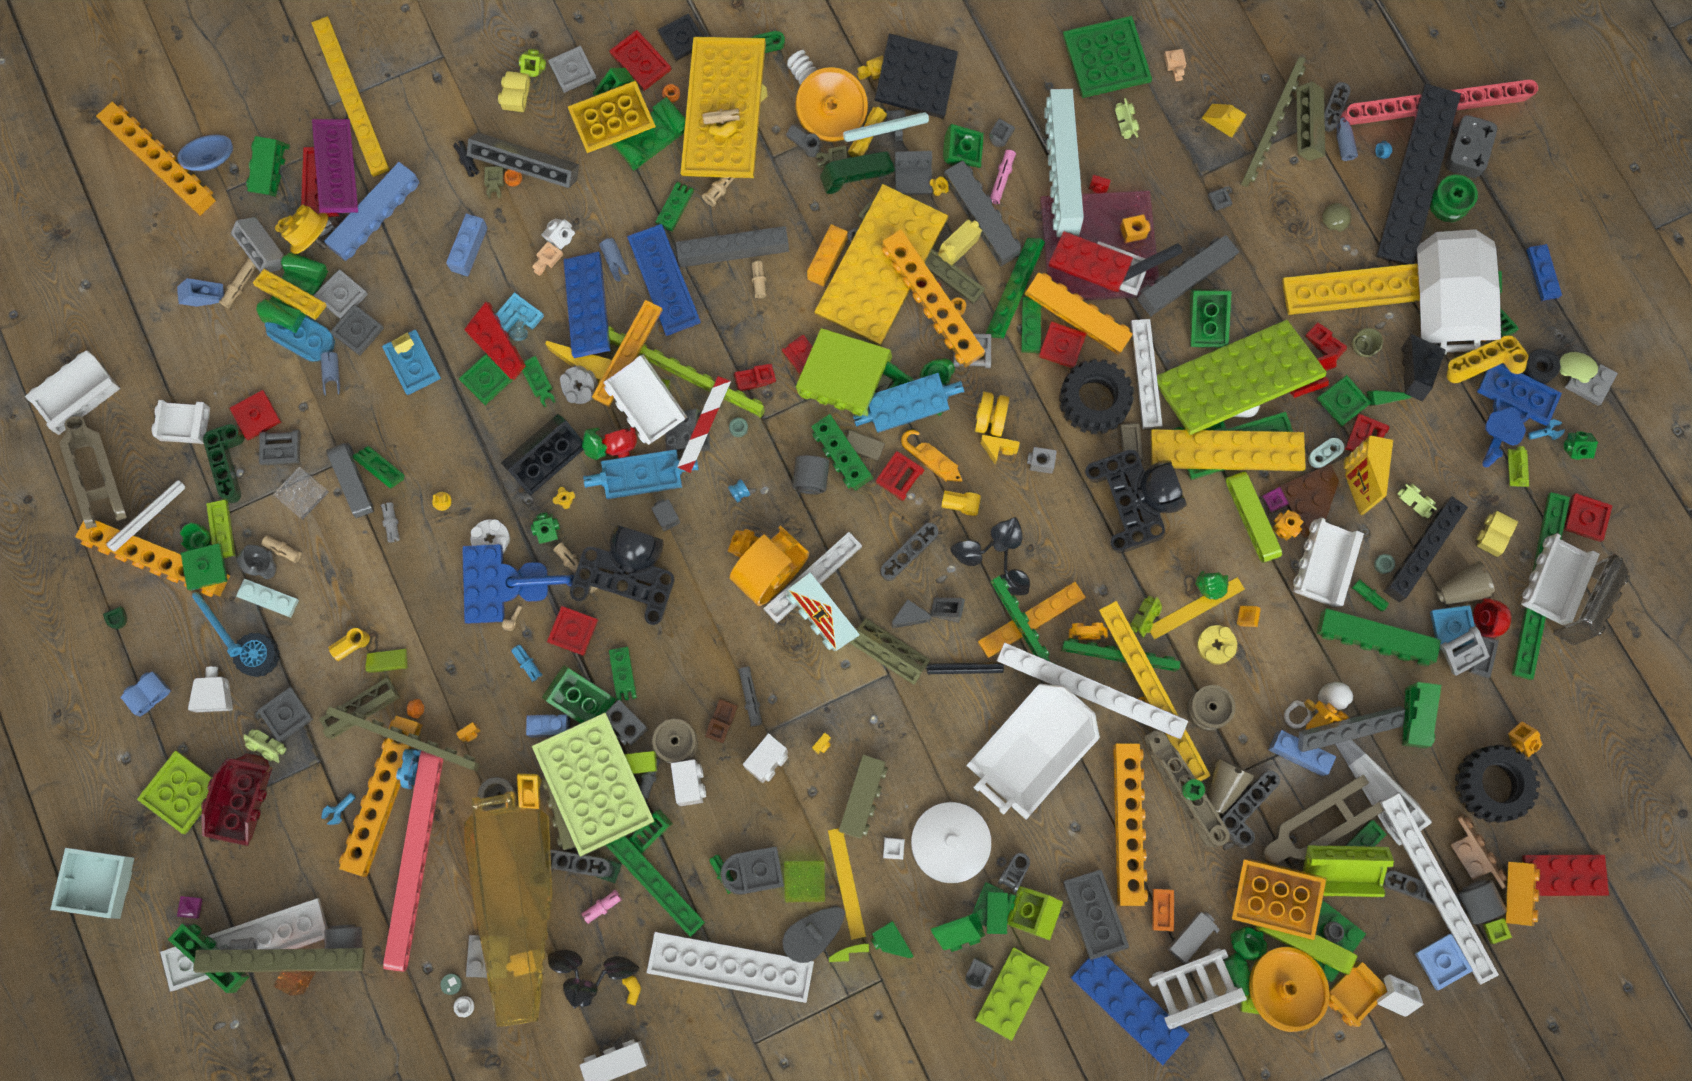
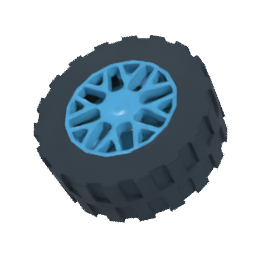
M249 633L237 641V644L242 647V652L233 657V663L240 672L251 677L265 676L267 673H271L274 667L276 668L278 665L280 650H278V645L272 638L261 633Z

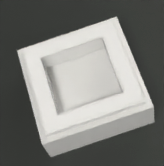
M885 838L883 858L903 860L905 839Z

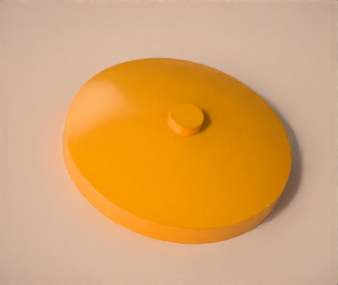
M828 67L816 70L802 82L797 91L795 108L799 122L807 132L817 135L819 140L839 142L844 140L843 132L862 126L867 115L868 102L865 90L856 77L843 69Z
M1291 947L1273 949L1263 954L1256 961L1250 974L1249 990L1252 1002L1261 1017L1273 1027L1287 1032L1303 1031L1316 1025L1325 1015L1330 997L1328 981L1320 965L1307 953Z

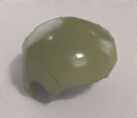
M1333 203L1327 206L1322 214L1323 223L1329 230L1344 231L1351 223L1350 209L1342 203Z
M1365 328L1353 336L1351 346L1353 351L1360 357H1370L1382 349L1384 340L1381 333L1376 329Z

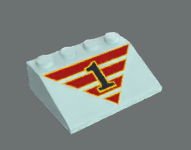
M811 573L802 577L786 590L788 600L793 605L797 604L800 608L798 611L805 620L809 619L812 623L811 629L816 635L820 634L824 638L822 642L828 650L837 651L859 636V633Z

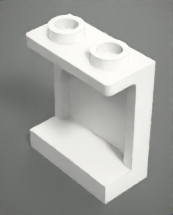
M158 400V405L155 407L156 418L155 423L152 425V434L159 441L204 444L203 436L207 432L210 407L204 402H196V405L166 403L164 400Z

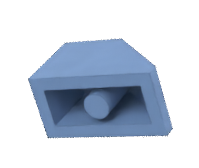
M187 278L177 286L178 302L183 305L197 307L216 304L224 296L223 284Z

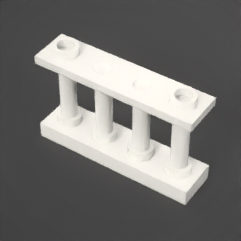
M1215 949L1206 957L1168 972H1156L1149 979L1153 987L1158 985L1169 1011L1168 1017L1164 1018L1169 1029L1247 1000L1242 988L1234 987L1223 959L1228 958L1225 949ZM1216 963L1227 989L1226 994L1219 997L1215 995L1204 969L1205 966ZM1195 970L1208 997L1207 1001L1201 1004L1195 1001L1185 974ZM1178 978L1188 1003V1009L1181 1012L1176 1009L1166 984L1167 981Z

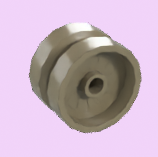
M1208 685L1202 687L1190 697L1187 704V714L1190 721L1197 728L1204 731H1214L1232 720L1235 714V701L1227 689L1219 685Z
M665 720L658 725L653 734V748L657 755L668 764L688 761L693 758L697 751V734L683 720ZM678 738V743L673 745L671 743L672 740Z

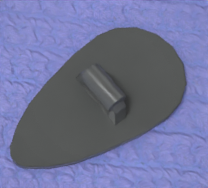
M840 907L823 909L790 926L783 937V949L786 955L792 961L798 963H808L816 959L840 930L844 920V910Z

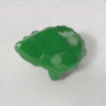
M934 359L923 366L919 377L923 378L939 373L942 385L947 386L950 384L955 367L949 359Z
M599 427L586 429L583 435L582 448L584 453L593 460H598L607 455L605 452L607 446L602 444V438L596 434L600 430Z
M1201 571L1195 583L1200 593L1208 599L1218 600L1224 597L1228 592V575L1223 576L1220 572L1204 573L1205 571Z
M1243 927L1230 935L1231 945L1244 959L1258 960L1267 952V943L1263 939L1264 933L1262 931L1258 932L1252 927Z
M1238 953L1223 959L1234 987L1242 988L1245 996L1250 995L1249 979L1251 971L1247 961Z

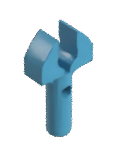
M1553 419L1550 420L1546 428L1529 432L1528 438L1531 440L1549 435L1552 440H1555L1563 435L1565 429L1560 431L1552 430L1553 427L1562 424V422Z
M349 793L336 807L327 805L323 809L322 819H326L330 813H334L333 819L327 824H339L343 820L341 812L356 798L355 795Z

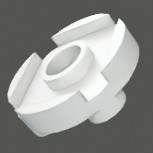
M484 520L471 530V545L501 544L503 545L504 553L508 543H510V534L507 528L498 520ZM489 534L495 535L493 543L485 541Z

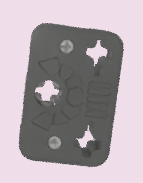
M1470 115L1464 116L1455 128L1454 137L1445 163L1446 169L1471 178L1479 177L1487 168L1497 133V125Z

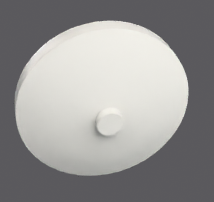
M956 802L941 803L928 809L917 821L911 838L912 852L918 866L929 877L944 883H959L974 877L985 866L991 851V835L984 819L971 807Z

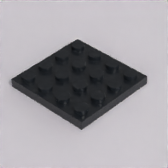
M889 33L874 101L919 113L925 112L928 115L944 119L958 51Z

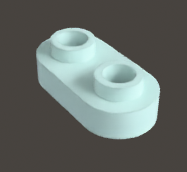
M1338 438L1327 440L1310 453L1308 458L1310 465L1314 468L1326 466L1343 453L1344 444ZM1331 446L1335 448V452L1330 450ZM1315 457H1319L1321 462H1317Z

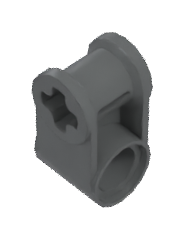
M1023 853L1015 854L1004 869L998 883H1003L1016 893L1030 866L1029 857ZM1019 856L1023 857L1026 861L1023 868H1018L1015 865V860Z

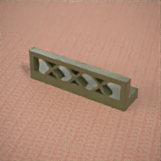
M867 618L856 629L859 636L849 642L913 685H915L930 662V659ZM865 626L868 627V628L871 629L873 632H868L867 630L864 629V627H865ZM881 638H885L889 643H885ZM898 649L905 651V654L899 652ZM914 659L919 660L923 663V665H919L914 661Z
M387 677L344 703L341 707H357L350 714L354 715L357 712L368 718L399 699L400 696ZM387 684L390 690L379 696L380 688ZM364 697H374L372 701L361 706ZM328 714L319 719L324 727L323 733L329 739H334L355 726L341 719L329 726L326 721L333 716Z

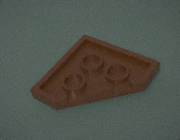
M1331 464L1279 486L1289 502L1287 505L1288 509L1296 512L1301 517L1300 519L1304 521L1300 526L1303 538L1310 535L1309 527L1315 519H1327L1339 483V479Z

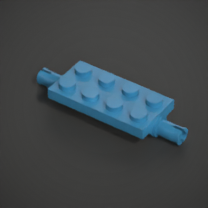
M939 373L874 393L869 405V415H853L855 425L858 427L859 425L873 422L879 433L950 410L947 399H949V396L964 392L962 382L960 380L947 386L942 385Z
M677 450L601 461L602 471L600 474L583 476V480H585V488L598 485L604 486L606 498L613 499L682 488L680 474L687 471L677 468L680 462ZM697 460L693 466L692 471L699 470Z

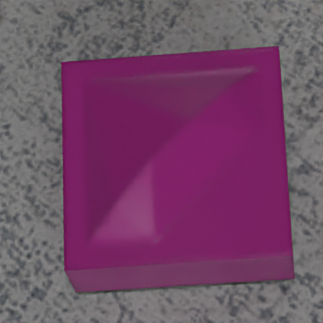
M1281 487L1263 495L1271 513L1289 504Z
M180 896L177 917L199 919L203 898Z

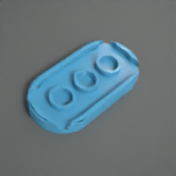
M306 316L297 333L279 324L265 323L266 333L274 342L308 361H321L320 355L322 353L328 352L329 356V352H332L334 349L335 341L330 331Z

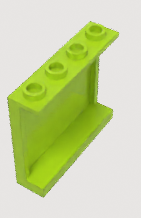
M821 328L797 382V392L804 399L812 398L820 404H830L839 410L846 409L857 416H868V407L888 361L891 362L892 360L891 350Z

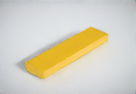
M263 269L253 281L254 286L291 307L300 310L314 320L318 318L327 306L325 302L266 269Z

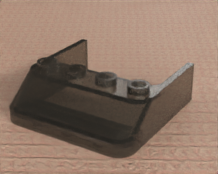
M1613 554L1596 563L1591 577L1598 581L1579 620L1555 630L1553 635L1574 646L1597 635L1600 636L1604 632V623L1614 611L1612 607L1622 595L1620 590L1630 578V575H1628L1629 570L1622 557Z

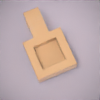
M1183 49L1165 51L1164 57L1167 70H1173L1175 81L1183 80L1182 76L1186 68Z
M547 242L536 254L539 260L532 266L534 273L540 276L547 265L552 268L563 256V252L550 242Z

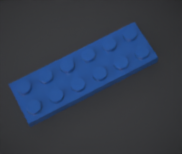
M662 224L627 236L652 302L663 310L659 319L665 335L668 336L700 324L699 316Z
M595 252L564 259L572 356L578 358L610 351L601 254Z
M1107 956L1091 961L1088 957L1070 977L1161 1065L1165 1064L1190 1035L1181 1026L1169 1029L1164 1019L1168 1017V1013Z

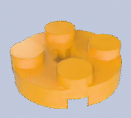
M1099 622L1092 623V626H1084L1083 623H1073L1072 628L1069 629L1070 639H1074L1073 636H1078V640H1100L1101 635L1108 638V628Z

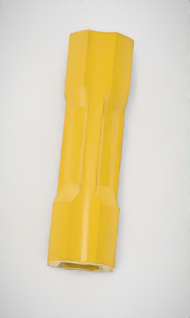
M873 107L864 127L884 122L887 113L879 107ZM874 136L853 141L848 154L851 157L865 155Z

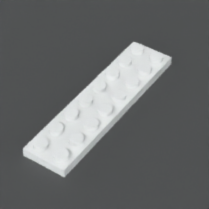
M317 898L211 934L209 937L217 942L216 947L220 950H229L231 939L244 940L249 937L257 939V949H298L324 940V930L328 929L321 901ZM176 947L160 952L170 992L210 979L205 973H195L193 971L194 963Z
M655 932L647 973L807 1003L814 961L798 963L792 961L787 956Z

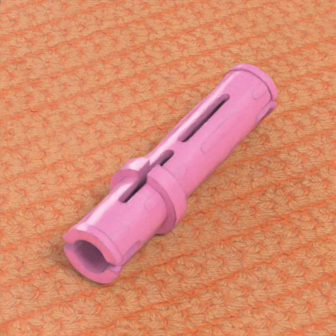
M1005 150L1002 163L998 166L999 172L990 196L993 204H1000L1008 176L1012 173V164L1016 153L1012 150Z

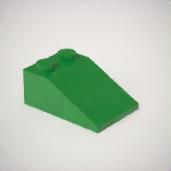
M1191 289L1190 347H1224L1229 345L1232 291L1229 289Z
M565 665L562 666L542 696L545 701L581 724L606 713L616 700Z

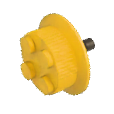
M301 205L293 216L289 215L284 220L283 224L285 226L281 234L283 238L291 243L290 251L293 254L302 252L313 242L323 250L327 247L319 235L327 224L328 215L326 213L317 214L310 207Z

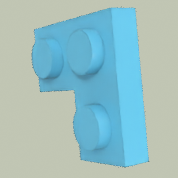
M515 292L495 314L499 317L500 324L506 332L511 329L517 320L533 330L544 317L543 313Z

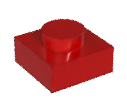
M1093 175L1089 189L1098 194H1106L1111 180Z

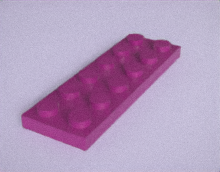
M312 119L319 213H358L350 119Z

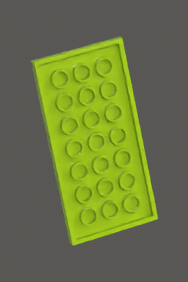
M1285 320L1157 375V383L1160 392L1189 435H1192L1326 376V370L1289 321Z

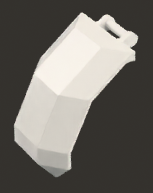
M1476 229L1434 233L1417 247L1421 338L1430 343H1440V347L1446 349L1445 354L1448 352L1473 351L1481 347V340L1501 339L1500 288L1495 242ZM1474 340L1473 344L1447 345V341Z
M1039 684L967 764L981 778L974 789L980 790L1000 809L999 811L1003 815L1012 806L1020 815L1027 819L1100 738L1095 713L1065 686ZM985 783L991 786L1007 802L1005 803L1004 801H1002L993 791H991L985 785Z

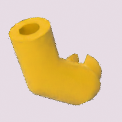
M729 121L722 127L711 125L709 133L727 138L736 131L737 124L734 121Z
M632 975L622 979V983L626 985L629 991L626 1003L636 1006L641 986L637 978Z

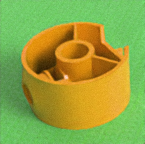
M781 525L779 526V533L771 540L765 534L762 535L739 559L729 577L757 606L766 604L781 592L797 575L809 557V551Z

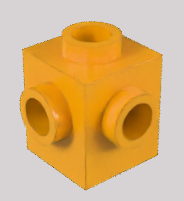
M1287 510L1284 514L1280 512L1274 519L1276 524L1272 530L1277 536L1287 541L1292 536L1296 537L1301 532L1302 528L1300 526L1304 521L1300 519L1301 517L1296 512Z
M736 530L732 536L728 552L741 558L759 538L754 536L755 532L751 530Z
M1523 721L1508 733L1512 743L1511 747L1516 749L1515 752L1521 751L1528 758L1542 746L1540 733Z

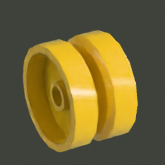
M983 391L982 400L978 405L975 419L977 420L975 432L984 434L987 431L988 424L992 423L991 435L1001 437L1009 404V396L999 395L996 406H994L993 393Z

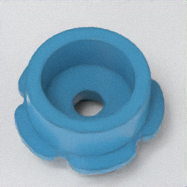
M1387 141L1378 143L1375 148L1376 156L1382 159L1389 158L1392 153V146Z

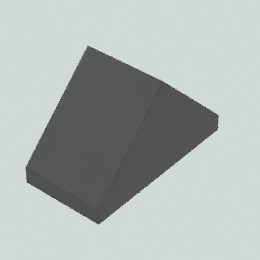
M934 598L930 615L934 618L959 623L965 599Z
M907 600L892 621V629L928 623L931 621V615L910 600Z

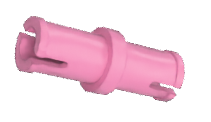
M614 890L602 900L598 899L595 905L581 914L583 917L585 916L584 920L589 924L601 914L605 915L608 913V909L621 902L622 898Z

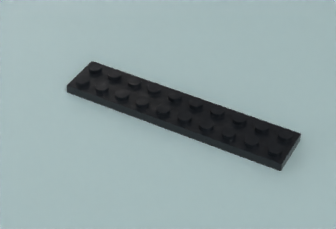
M1429 84L1423 86L1376 253L1377 258L1402 265L1414 264L1417 247L1421 240L1461 93Z

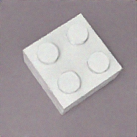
M768 733L743 763V766L762 783L765 780L769 782L775 775L774 769L778 765L782 766L788 759L787 748Z
M696 760L671 763L676 803L679 806L704 803L703 798L706 797V789L700 778L704 777L702 766Z

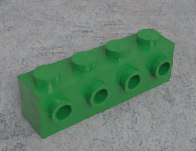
M831 414L811 426L814 430L812 435L817 442L821 441L825 446L822 448L828 458L830 456L835 462L832 465L838 473L842 472L845 476L842 480L848 489L852 487L856 491L874 479Z
M182 923L168 938L193 963L196 950H220L216 947L217 942L209 936H204L201 933V927L195 923ZM245 972L205 973L227 994L236 993L249 978Z

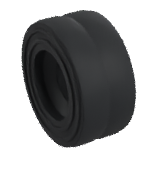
M1534 350L1528 355L1526 369L1523 374L1542 384H1546L1558 375L1561 366L1560 360L1551 350ZM1537 362H1542L1545 365V371H1540L1537 368Z

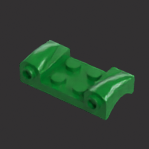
M667 97L652 107L653 111L650 112V115L655 124L654 128L611 144L622 155L633 171L684 134L686 118Z
M288 253L281 260L284 270L282 279L312 296L320 289L328 274L325 264L297 254ZM274 296L270 300L264 299L260 301L256 308L262 322L279 324L294 333H297L306 316L300 310L291 307Z

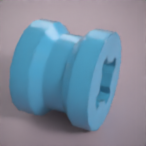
M741 479L737 481V484L728 486L731 495L737 503L741 501V498L750 496V492Z

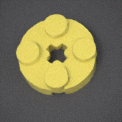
M1220 625L1210 626L1198 638L1197 650L1199 655L1213 665L1224 664L1236 654L1237 640L1228 627ZM1215 640L1221 642L1220 650L1212 646Z

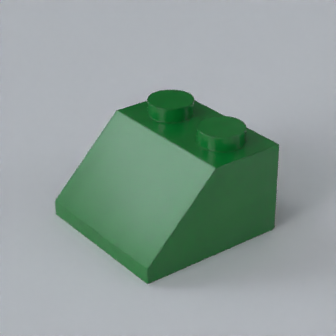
M978 913L931 929L932 934L942 949H950L951 952L962 949V944L969 943V946L980 943V938L985 936Z

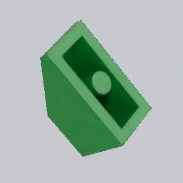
M610 68L594 90L593 95L597 96L631 83L634 79L626 68Z
M893 921L872 933L874 938L870 940L876 950L880 948L882 952L910 959L914 957Z

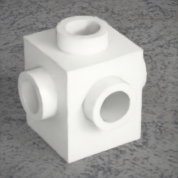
M555 218L547 224V229L541 235L556 248L562 249L571 242L575 232L571 229L572 225L568 221Z

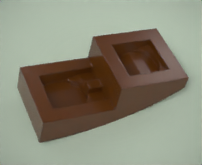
M720 698L705 737L724 743L739 705Z

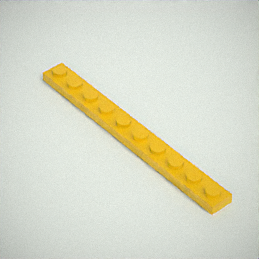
M329 17L311 22L371 175L375 177L390 171Z
M1117 601L1099 609L1104 622L1147 702L1152 706L1178 716ZM1186 729L1181 739L1165 733L1169 742L1180 753L1195 779L1202 781L1211 776Z

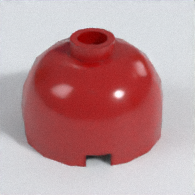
M630 427L631 431L626 428L604 435L605 439L603 436H600L602 444L607 446L605 452L611 456L618 455L619 458L629 456V451L633 450L637 445L638 438L635 427Z
M1483 599L1484 601L1481 604L1478 603L1475 606L1472 614L1474 624H1476L1481 636L1496 638L1505 634L1510 627L1512 619L1509 608L1501 601Z

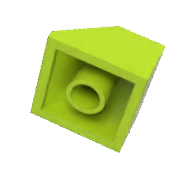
M1019 886L1014 902L1015 907L1009 913L1007 925L1050 941L1063 902L1047 894Z

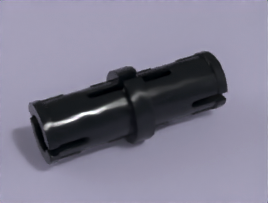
M458 141L460 147L457 143H454L453 147L459 156V162L464 165L468 176L475 177L473 172L477 176L479 170L473 161L474 158L467 156V148L464 141Z

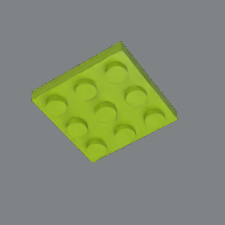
M175 751L137 800L180 833L186 835L202 813L201 805L207 797L209 791L208 783L213 777L180 752Z

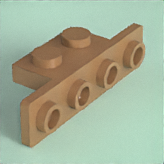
M1464 813L1460 814L1458 820L1468 835L1453 842L1451 846L1473 880L1492 872L1501 888L1507 887V874L1503 869L1500 870L1496 864L1497 859L1484 846L1486 842L1482 835L1475 832L1473 828L1475 825L1469 816L1466 817Z

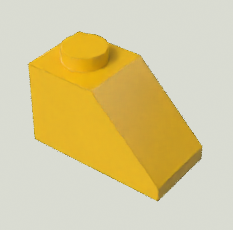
M1212 104L1202 119L1232 138L1242 125L1247 114L1232 105Z

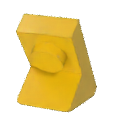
M982 435L980 444L993 463L996 464L999 451H1002L1005 455L1017 454L1020 442Z
M517 774L519 810H539V789L542 779L538 774Z

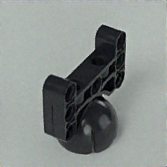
M1126 450L1090 463L1086 467L1085 472L1089 481L1098 483L1108 480L1125 528L1124 532L1118 533L1111 538L1110 543L1116 553H1125L1160 541L1166 534L1160 514L1175 513L1187 506L1171 460L1159 461L1145 471L1138 453L1135 450ZM1129 456L1136 457V461L1133 464L1126 462ZM1115 462L1118 464V467L1115 470H1109L1108 465ZM1098 469L1100 473L1098 476L1092 477L1090 476L1091 470ZM1126 474L1129 478L1131 487H1128L1127 481L1125 479ZM1125 497L1131 499L1130 504L1127 506L1120 504L1121 500ZM1139 509H1140L1142 518H1143V520H1144V523L1140 521V518H1139V515H1138V512H1137V511H1139ZM1156 526L1162 528V532L1159 535L1151 533V530ZM1136 533L1143 534V539L1139 542L1133 540V536ZM1118 539L1125 541V545L1122 548L1115 547V542Z
M616 525L610 536L609 552L596 547H587L583 550L570 589V596L575 601H583L589 596L591 587L599 588L648 604L644 616L646 622L650 625L659 624L663 619L675 582L672 572L654 566L663 552L664 541L663 539ZM590 550H594L597 554L596 559L593 561L587 559V553ZM585 568L589 569L591 573L590 577L586 580L581 577V571ZM601 568H604V569L613 571V572H615V573H614V574L607 573V572L601 571L600 569H601ZM663 574L671 576V582L668 585L662 584L660 580ZM637 579L647 583H651L652 585L648 586L637 582ZM621 580H625L628 583V588L625 591L618 589V583ZM577 587H582L585 591L582 598H578L575 595ZM662 592L665 595L663 603L655 601L656 593ZM653 610L659 613V619L656 622H652L648 617L649 613Z

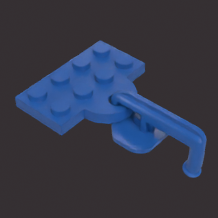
M1504 364L1486 370L1477 392L1494 400V412L1489 415L1485 425L1486 431L1493 436V439L1483 459V467L1491 466L1499 457L1503 456L1502 450L1499 449L1502 441L1510 445H1517L1522 441L1526 432L1523 423L1529 418L1547 426L1562 393L1522 373L1514 374Z
M503 545L463 546L465 623L503 622L505 619L504 602L512 601L518 594L525 601H542L548 595V585L567 584L572 586L574 576H548L546 566L538 562L525 563L519 570L511 565L503 564Z

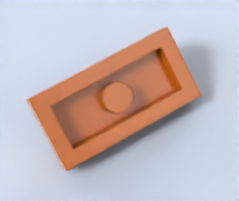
M1153 889L1152 930L1174 931V890Z

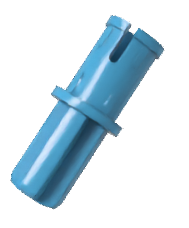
M517 645L511 650L521 664L520 668L525 670L532 682L543 675L534 664V659L529 657L521 645Z

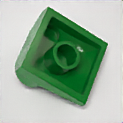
M954 124L948 126L944 136V161L949 165H956L964 161L966 166L980 168L984 133Z

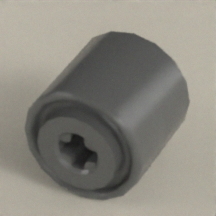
M797 456L795 458L793 489L810 495L826 492L830 461L817 456Z
M489 778L482 783L478 790V803L482 809L491 814L507 815L518 805V790L516 786L503 778ZM500 792L503 795L506 794L503 803L496 800Z
M1493 880L1474 882L1462 888L1463 890L1458 893L1472 924L1489 921L1507 912Z
M356 924L330 926L331 929L324 930L325 949L363 948L362 927H356Z

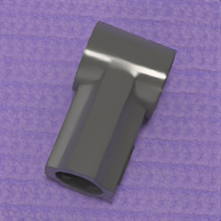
M794 124L789 128L786 137L805 150L807 156L816 157V154L821 152L820 140L817 135L810 134L798 124Z

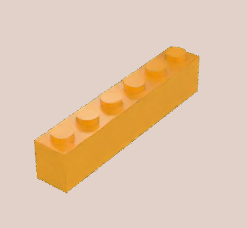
M1038 273L1025 292L1026 296L1081 332L1087 333V336L1116 355L1122 352L1133 333L1129 332L1130 329L1127 326L1114 322L1115 319L1108 314L1103 315L1098 311V307L1091 303L1088 305L1076 293L1071 294L1063 284L1054 283L1051 281L1052 278L1046 273Z

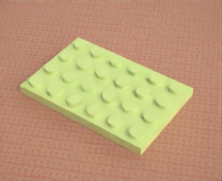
M606 713L532 746L580 857L654 822Z

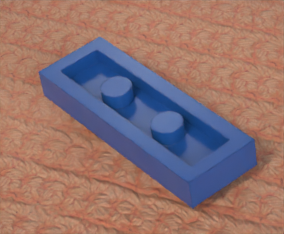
M1547 244L1529 247L1527 254L1541 301L1560 298L1562 293Z

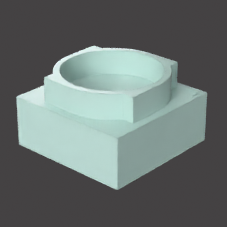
M65 848L50 910L120 919L132 875L134 858Z

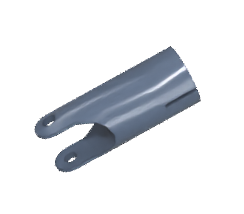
M1342 117L1340 123L1336 126L1337 141L1341 159L1349 161L1355 159L1358 156L1350 123Z
M605 239L599 246L614 279L619 282L621 281L618 271L619 267L625 275H628L629 271L615 239Z
M328 352L322 353L320 357L324 395H326V383L329 381L337 383L339 395L338 354L329 352L328 357Z

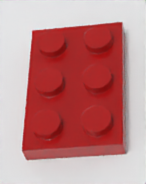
M638 30L634 31L609 51L618 64L628 70L634 81L643 91L647 90L672 70L671 66Z

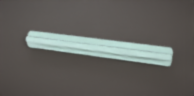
M924 112L843 132V138L846 142L925 124L929 122V116Z

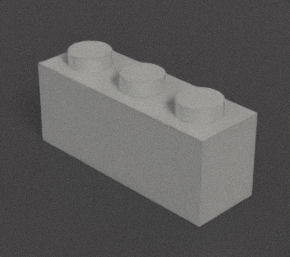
M256 217L236 220L231 234L261 273L263 269L269 272L280 270L284 254Z

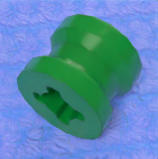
M1197 779L1187 781L1182 787L1183 796L1190 801L1200 799L1205 793L1204 784Z

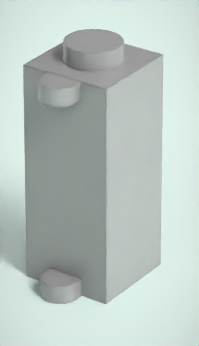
M1197 912L1168 946L1167 950L1182 963H1190L1188 960L1213 931L1216 933L1220 931L1217 925L1213 923L1215 921L1214 918L1207 912L1204 914Z

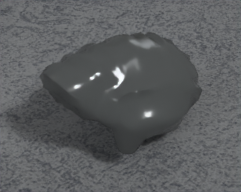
M249 544L239 553L236 561L244 573L253 576L259 575L264 579H271L275 575L277 566L274 563L272 552L267 551L265 547Z

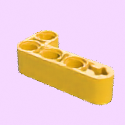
M1507 335L1451 360L1448 364L1447 379L1452 383H1459L1502 363L1512 373L1520 374L1526 369L1528 354L1515 337Z

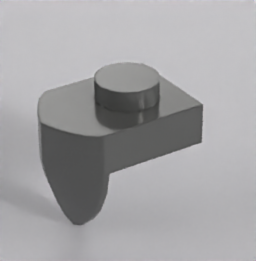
M999 118L989 133L991 143L995 147L1005 146L1015 127Z
M975 957L965 977L967 985L971 989L983 988L994 966Z

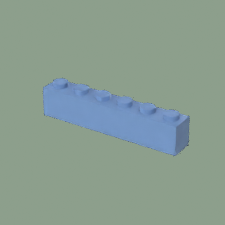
M398 162L359 203L358 213H350L327 237L324 242L329 249L344 261L351 258L360 245L366 243L368 237L379 229L381 223L386 218L392 215L393 210L405 201L406 196L417 188L419 180L416 175Z

